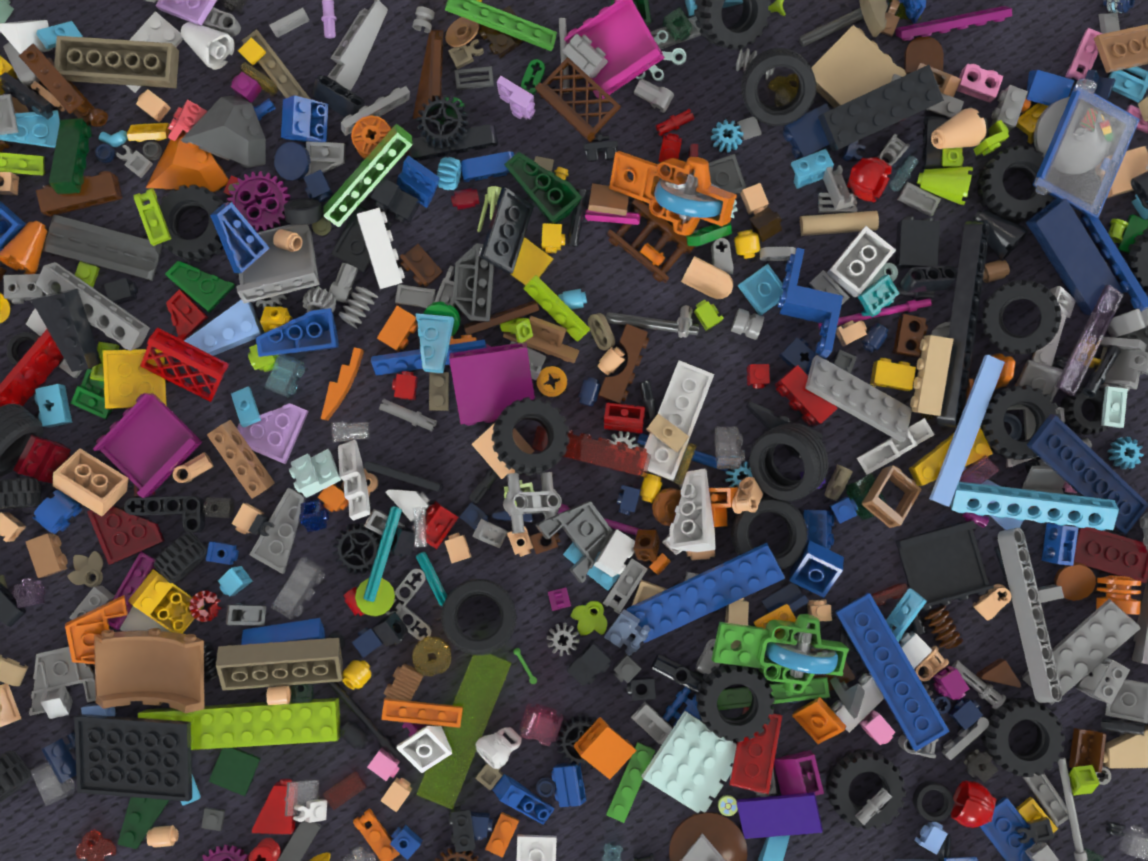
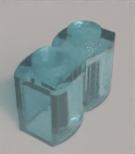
M285 354L278 355L265 388L288 398L290 395H294L298 386L296 381L298 377H302L305 371L304 362Z

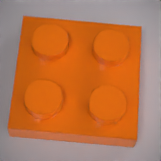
M821 697L802 706L792 714L795 720L817 744L843 732L847 727Z

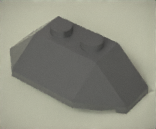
M475 244L455 263L453 302L470 321L490 322L494 265L480 258L483 244Z

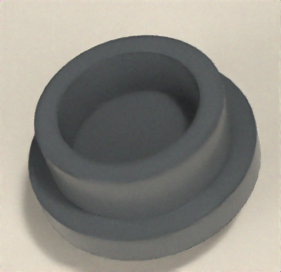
M149 141L143 146V155L149 160H157L162 155V147L155 141Z

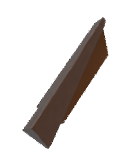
M431 30L429 32L413 119L423 117L419 115L418 111L425 110L422 104L424 103L428 106L429 98L432 102L436 101L435 96H438L439 100H441L444 30Z

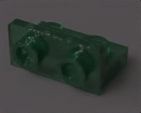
M872 473L845 487L848 496L857 505L858 510L856 512L861 520L875 516L862 505L875 482ZM880 492L878 497L887 504L884 496Z

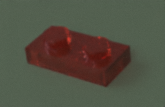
M898 583L873 593L871 596L877 606L885 604V600L889 598L898 599L903 597V593L907 592L908 588L906 583Z

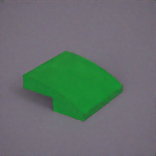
M92 368L87 369L81 386L76 388L71 404L107 419L113 409H105L104 381L92 380L90 378Z

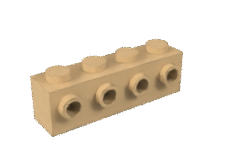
M927 335L921 340L920 350L922 352L921 358L917 361V369L919 370L918 376L914 380L915 393L910 402L911 412L941 415L953 339Z

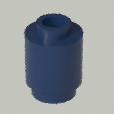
M875 323L862 339V347L869 352H877L888 336V329L879 323Z
M589 377L588 380H583L578 396L580 398L579 403L590 407L594 406L602 386L598 384L599 380Z

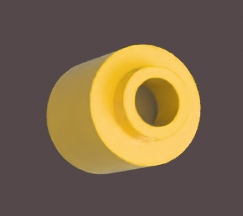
M647 473L646 478L643 479L639 494L642 496L643 501L653 503V500L660 493L662 486L661 477Z

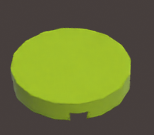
M368 578L359 585L356 591V604L364 614L374 617L381 616L388 612L394 603V589L388 581L381 578L375 601H367L363 597L369 581Z

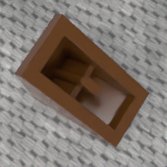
M1001 658L976 674L977 677L984 680L1019 688L1021 686L1007 661Z

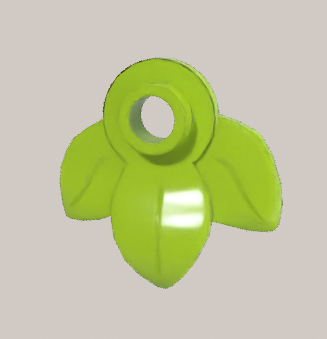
M590 601L586 605H579L573 609L571 617L579 620L577 629L580 635H588L593 630L603 635L607 629V619L603 615L604 607L600 602ZM594 608V609H596L598 612H597V613H592V612H591V609Z

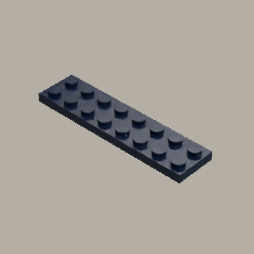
M1050 414L1028 442L1027 446L1079 495L1115 500L1119 511L1114 527L1120 533L1126 535L1148 507V503L1056 415Z

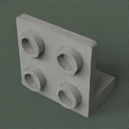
M1032 466L1022 489L1064 494L1062 488L1065 481L1049 466Z

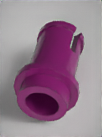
M965 512L962 515L965 521L974 520L982 528H985L990 519L988 516H980Z

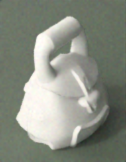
M505 727L497 733L479 738L476 742V750L492 768L499 769L508 761L510 753L521 745L522 738L511 727ZM506 733L515 744H511L503 734Z

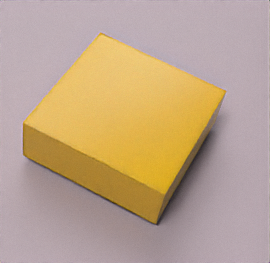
M252 37L238 50L252 66L266 54L265 50Z

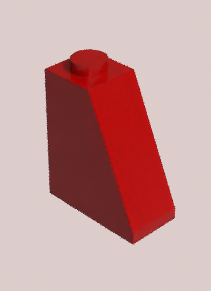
M281 779L280 782L273 786L252 828V833L292 834L295 831L296 820L293 817L296 816L294 806H296L297 782H292V779Z

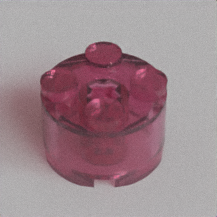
M527 704L519 726L521 736L525 739L533 738L539 740V743L542 745L550 746L551 742H555L564 717L562 714L560 717L557 716V711L540 704L531 707V704Z

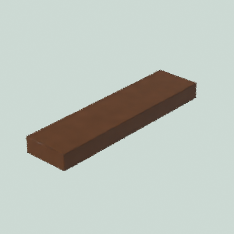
M534 300L490 315V322L473 321L464 324L466 334L470 335L539 311V307Z

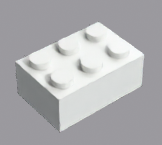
M865 226L828 270L827 274L840 287L856 298L867 287L896 249Z

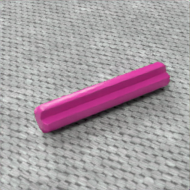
M587 209L585 218L588 221L638 225L641 219L639 213L627 212L626 216L589 211Z

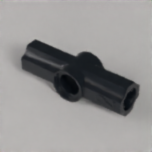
M660 654L655 657L652 663V670L699 693L697 687L699 683L704 681L702 675ZM679 670H685V676L682 679L676 678Z

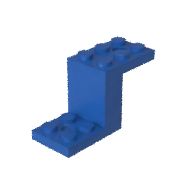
M797 248L795 253L790 255L786 264L785 271L787 273L783 279L781 287L783 291L778 301V307L781 308L779 314L822 323L819 335L822 337L820 342L817 343L815 353L826 360L833 349L843 296L797 286L805 250Z

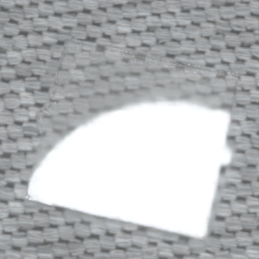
M318 779L287 782V794L284 799L286 801L285 816L300 815L301 811L295 810L294 806L302 805L306 807V801L319 798Z

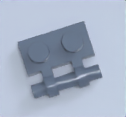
M623 609L606 632L604 638L619 648L624 643L627 645L626 654L632 655L633 652L640 648V643L646 640L650 628L647 625H644L643 628L638 626L640 619ZM631 633H633V634H635L636 637H635V638H632V637L629 636V635H630Z

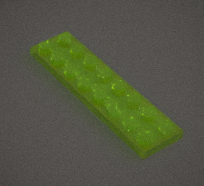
M493 654L472 656L453 703V706L463 707L460 728L447 726L443 728L452 749V754L426 770L416 795L453 809L475 755L476 742L484 733L512 662Z

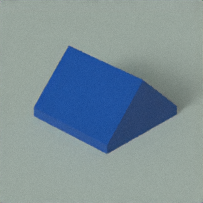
M1032 70L1028 75L1026 99L1050 106L1052 103L1069 96L1074 80L1041 70Z

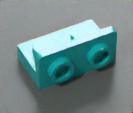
M889 274L882 276L858 296L865 308L861 312L862 316L874 317L878 315L884 306L893 303L894 298L900 294Z

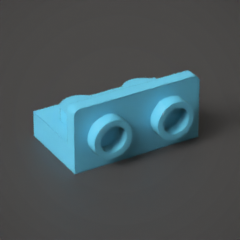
M826 149L791 162V167L795 173L794 184L796 189L823 179L827 167L832 166L833 169L834 163Z

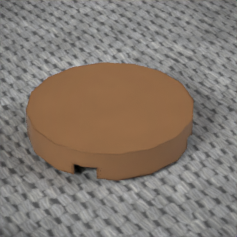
M34 81L30 85L34 90L37 88L38 93L55 107H59L60 111L64 112L66 110L53 94L39 83Z

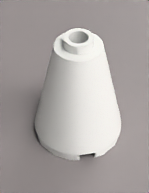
M187 22L181 28V37L208 67L216 70L227 64L228 61H225L229 54L232 56L235 46L233 38L227 33L203 25L199 26L192 22Z

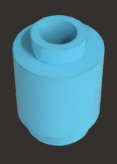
M581 289L564 291L563 294L558 295L571 310L583 308L584 303H587L586 293L581 292Z

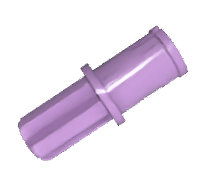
M322 0L323 16L321 20L324 23L325 38L332 39L336 36L335 21L337 20L334 16V1Z

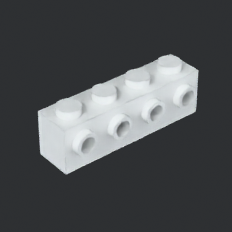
M380 208L357 214L379 289L403 283L402 279L405 277L402 267L398 268L396 263L399 257L396 248L392 249L390 243L393 241L390 230H386L384 224L387 223L385 212H381Z

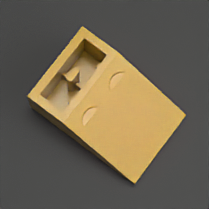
M154 569L128 600L134 607L170 632L183 634L195 619L189 609L192 597L175 584L169 583Z

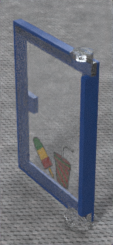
M1079 79L1074 86L1033 186L1037 187L1036 193L1041 195H1047L1048 193L1057 199H1067L1070 206L1097 219L1140 119L1095 94L1094 92L1097 88L1095 82L1088 79Z

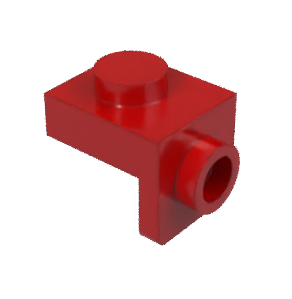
M668 133L663 135L659 162H664L670 158H679L682 138H679L677 134Z

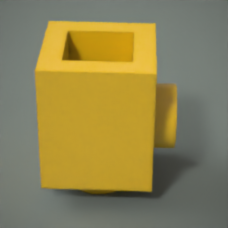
M543 223L542 250H545L546 253H557V250L561 251V245H565V234H562V224Z

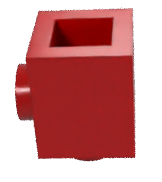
M750 364L747 366V386H753V389H762L770 383L769 364Z
M402 371V374H397L396 378H393L392 390H395V398L416 399L418 377L414 376L413 372Z

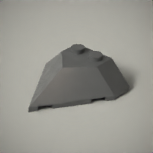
M239 95L221 97L180 140L187 144L190 142L200 146L199 149L228 161L231 159L241 163L240 166L245 168L259 167L266 164V138L252 103Z

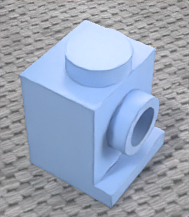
M932 821L922 827L920 831L921 837H916L915 841L920 846L937 855L948 833L942 829V824Z

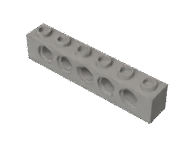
M54 262L43 266L35 285L40 287L44 293L52 294L78 288L90 325L97 327L106 336L116 340L123 348L130 351L142 345L150 327L58 263Z

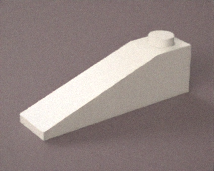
M706 469L686 472L681 489L679 505L675 509L676 516L670 526V548L691 552L715 550V529Z

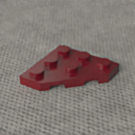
M114 506L103 516L92 510L87 511L109 565L165 542L158 524L140 516L129 515L126 511Z

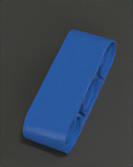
M514 152L497 153L461 161L463 181L470 182L473 179L478 181L488 179L489 176L499 177L507 175L506 173L510 172L504 164L514 156Z

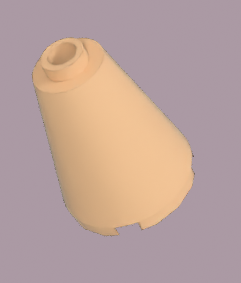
M973 108L961 110L932 132L931 142L937 149L977 146L986 136L984 118H980L977 114L979 112Z

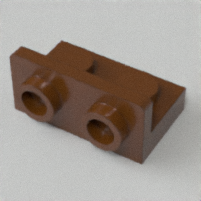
M419 244L415 245L405 255H400V258L403 260L400 264L407 272L411 270L415 274L413 279L419 286L423 284L427 287L443 274L442 270Z

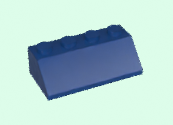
M320 618L245 629L243 630L241 645L325 639V632Z

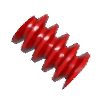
M272 838L263 839L250 853L249 861H276L281 853L279 844Z

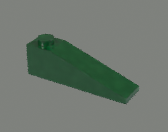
M520 152L504 164L551 224H558L565 219L582 199L581 195L568 181L559 178L553 172L541 167L538 163Z

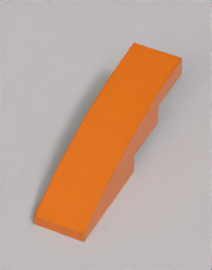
M354 347L350 365L342 364L338 382H329L321 419L328 421L350 390L363 357L364 351L362 349Z

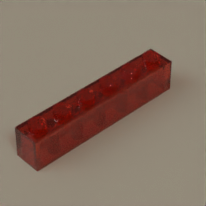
M537 426L532 449L543 451L548 443V435L544 427ZM571 430L568 433L570 440L566 446L567 451L562 457L646 477L651 459V454L646 453L647 449L636 446L634 450L628 448V444L617 442L614 445L610 444V440L599 437L597 441L591 439L592 436L580 433V436L573 435L574 431Z

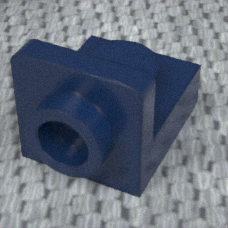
M472 502L460 516L473 530H476L481 519L489 522L487 519L490 517Z

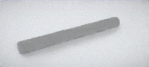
M559 18L561 63L567 58L563 53V49L567 45V42L564 40L567 37L566 18ZM569 65L563 70V76L569 75ZM569 79L563 80V89L570 88Z

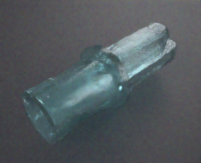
M908 156L903 166L898 168L897 174L889 187L893 191L898 192L905 181L910 179V174L919 161L913 156Z

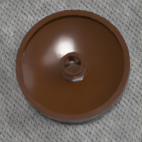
M700 812L684 819L674 830L669 844L670 861H680L689 848L694 845L701 833H703L725 861H747V845L741 830L731 819L715 812Z

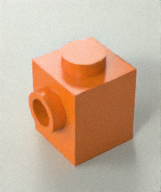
M336 484L325 488L318 496L324 502L323 506L331 512L334 510H345L349 505V501L344 497V490Z

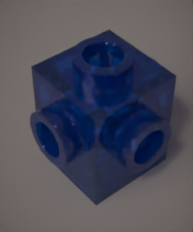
M320 500L301 503L300 523L305 526L308 532L326 529L329 512L323 507Z

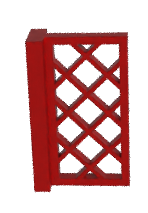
M157 327L147 342L148 346L140 367L211 402L229 364ZM153 347L162 351V353H156ZM166 357L169 364L163 365L160 358ZM172 357L180 360L181 362L175 363ZM149 359H154L157 366H153L149 364L147 361ZM184 366L187 373L181 374L178 367ZM190 366L198 369L199 371L192 372ZM172 368L175 375L169 374L166 369ZM207 374L210 375L211 377L217 379V380H212V381H210V379H209V377L207 376ZM201 375L205 382L199 383L195 376ZM190 377L193 384L187 383L184 378ZM208 386L211 394L203 391L202 387Z

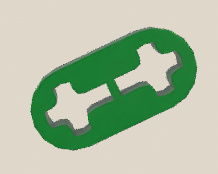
M535 59L529 63L521 83V88L532 95L537 92L535 87L539 82L541 83L545 73V66L541 60ZM539 65L541 71H537L534 76L532 67ZM532 79L534 88L527 90L525 84H529Z

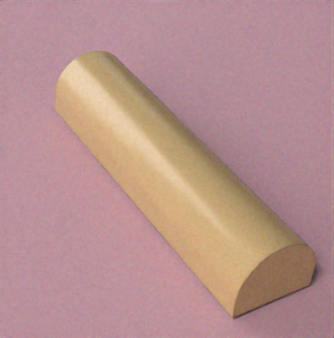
M877 211L800 216L801 236L860 232L865 226L872 231H876L879 226Z

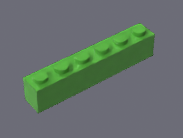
M395 124L324 205L323 216L340 227L413 145L412 135L398 124Z

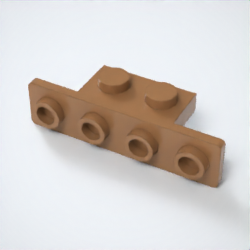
M531 316L529 321L533 337L524 341L527 342V347L561 358L564 361L575 363L579 350L562 344L567 329ZM504 332V338L517 342L515 334Z

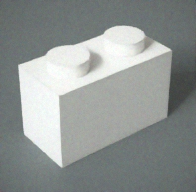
M616 529L607 540L594 566L611 577L617 574L620 575L626 567L624 564L625 560L634 553L635 541Z

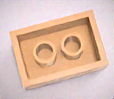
M80 448L53 473V487L100 516H103L127 492L128 477Z

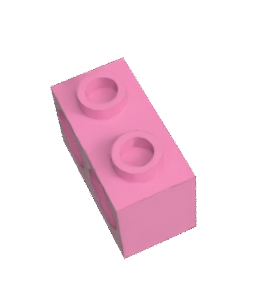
M967 64L961 71L959 78L962 80L956 91L991 103L997 96L1003 76L993 70H984L979 65ZM967 76H971L974 82L969 81ZM985 82H988L991 85V88H988Z
M872 710L859 723L866 733L879 745L888 743L895 733L885 719L875 710Z

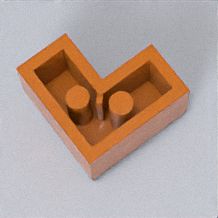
M739 487L709 488L714 527L727 526V507H732V500Z

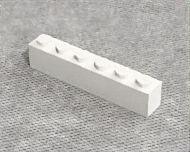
M913 632L905 633L899 643L913 669L933 651ZM870 673L863 674L858 680L860 686L865 690V694L857 718L854 719L850 715L842 701L838 700L831 706L832 711L847 726L845 730L849 733L884 699Z

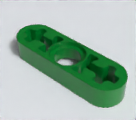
M730 222L723 227L714 224L694 231L692 235H686L687 245L700 246L732 234V225Z

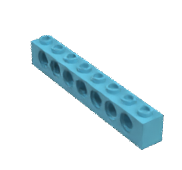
M967 482L958 483L950 503L952 511L958 513L969 512L980 516L993 515L998 518L1010 517L1021 521L1026 519L1034 520L1038 523L1075 525L1079 528L1091 527L1097 530H1113L1119 511L1115 500Z

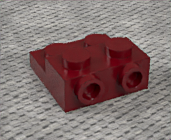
M31 435L14 471L18 474L31 476L39 481L53 484V473L70 458L71 449L62 443Z

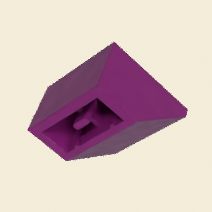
M810 750L775 758L774 768L781 795L815 792V796L824 794L815 755Z

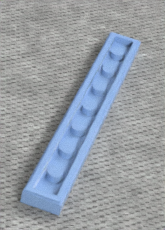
M984 355L930 495V500L944 506H950L1005 362L990 355Z

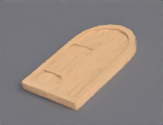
M695 256L681 281L715 299L728 297L734 286L729 274Z

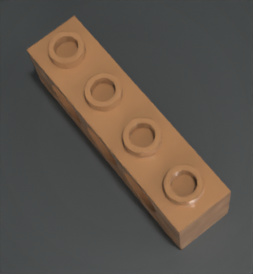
M231 420L207 434L252 499L275 484Z

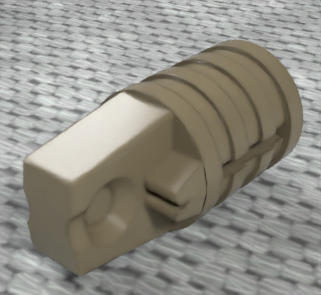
M837 464L824 495L837 501L853 471Z

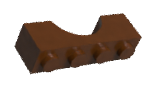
M626 324L619 342L627 354L626 368L616 376L605 377L598 397L616 404H620L621 401L625 402L629 392L625 389L628 383L632 384L635 377L633 369L635 365L639 367L643 357L639 355L642 348L646 349L650 339L646 337L647 331Z

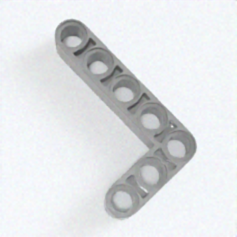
M1148 308L1142 312L1140 309H1135L1105 320L1110 337L1115 338L1148 326Z

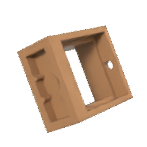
M892 465L882 469L862 505L889 528L900 526L922 489L916 485L914 480L903 474L900 468ZM888 479L905 493L895 511L878 497Z

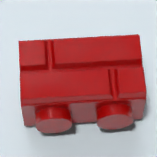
M606 403L604 429L642 434L645 407Z

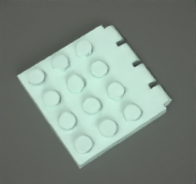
M684 711L641 777L695 812L699 813L701 810L705 813L713 802L709 799V796L715 798L723 787V784L719 781L722 779L726 782L731 775L732 766L730 765L734 761L737 744L733 741H726L724 737H717L713 731L711 732L707 728L705 723Z

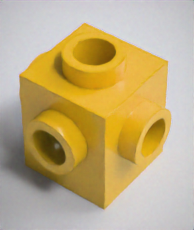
M265 306L260 323L266 333L288 323L293 318L290 316L287 308Z

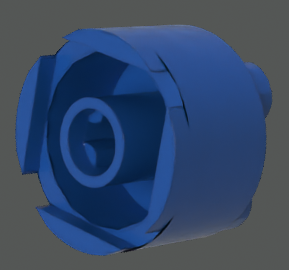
M60 490L53 492L55 495L53 498L47 497L35 510L34 515L36 516H33L34 520L53 534H56L59 530L64 531L70 525L68 520L72 516L76 517L82 511L78 502Z

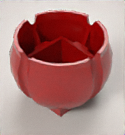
M862 158L852 167L847 187L851 188L854 195L859 199L874 203L876 202L875 198H880L890 178L887 175L891 174L892 166L880 158Z
M962 781L953 796L955 804H953L950 813L951 818L960 825L971 828L992 822L997 799L993 798L988 789L982 784L975 781Z

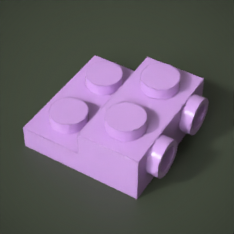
M500 76L497 81L499 97L507 103L510 102V109L515 117L519 119L523 117L526 120L527 118L531 119L535 113L534 95Z

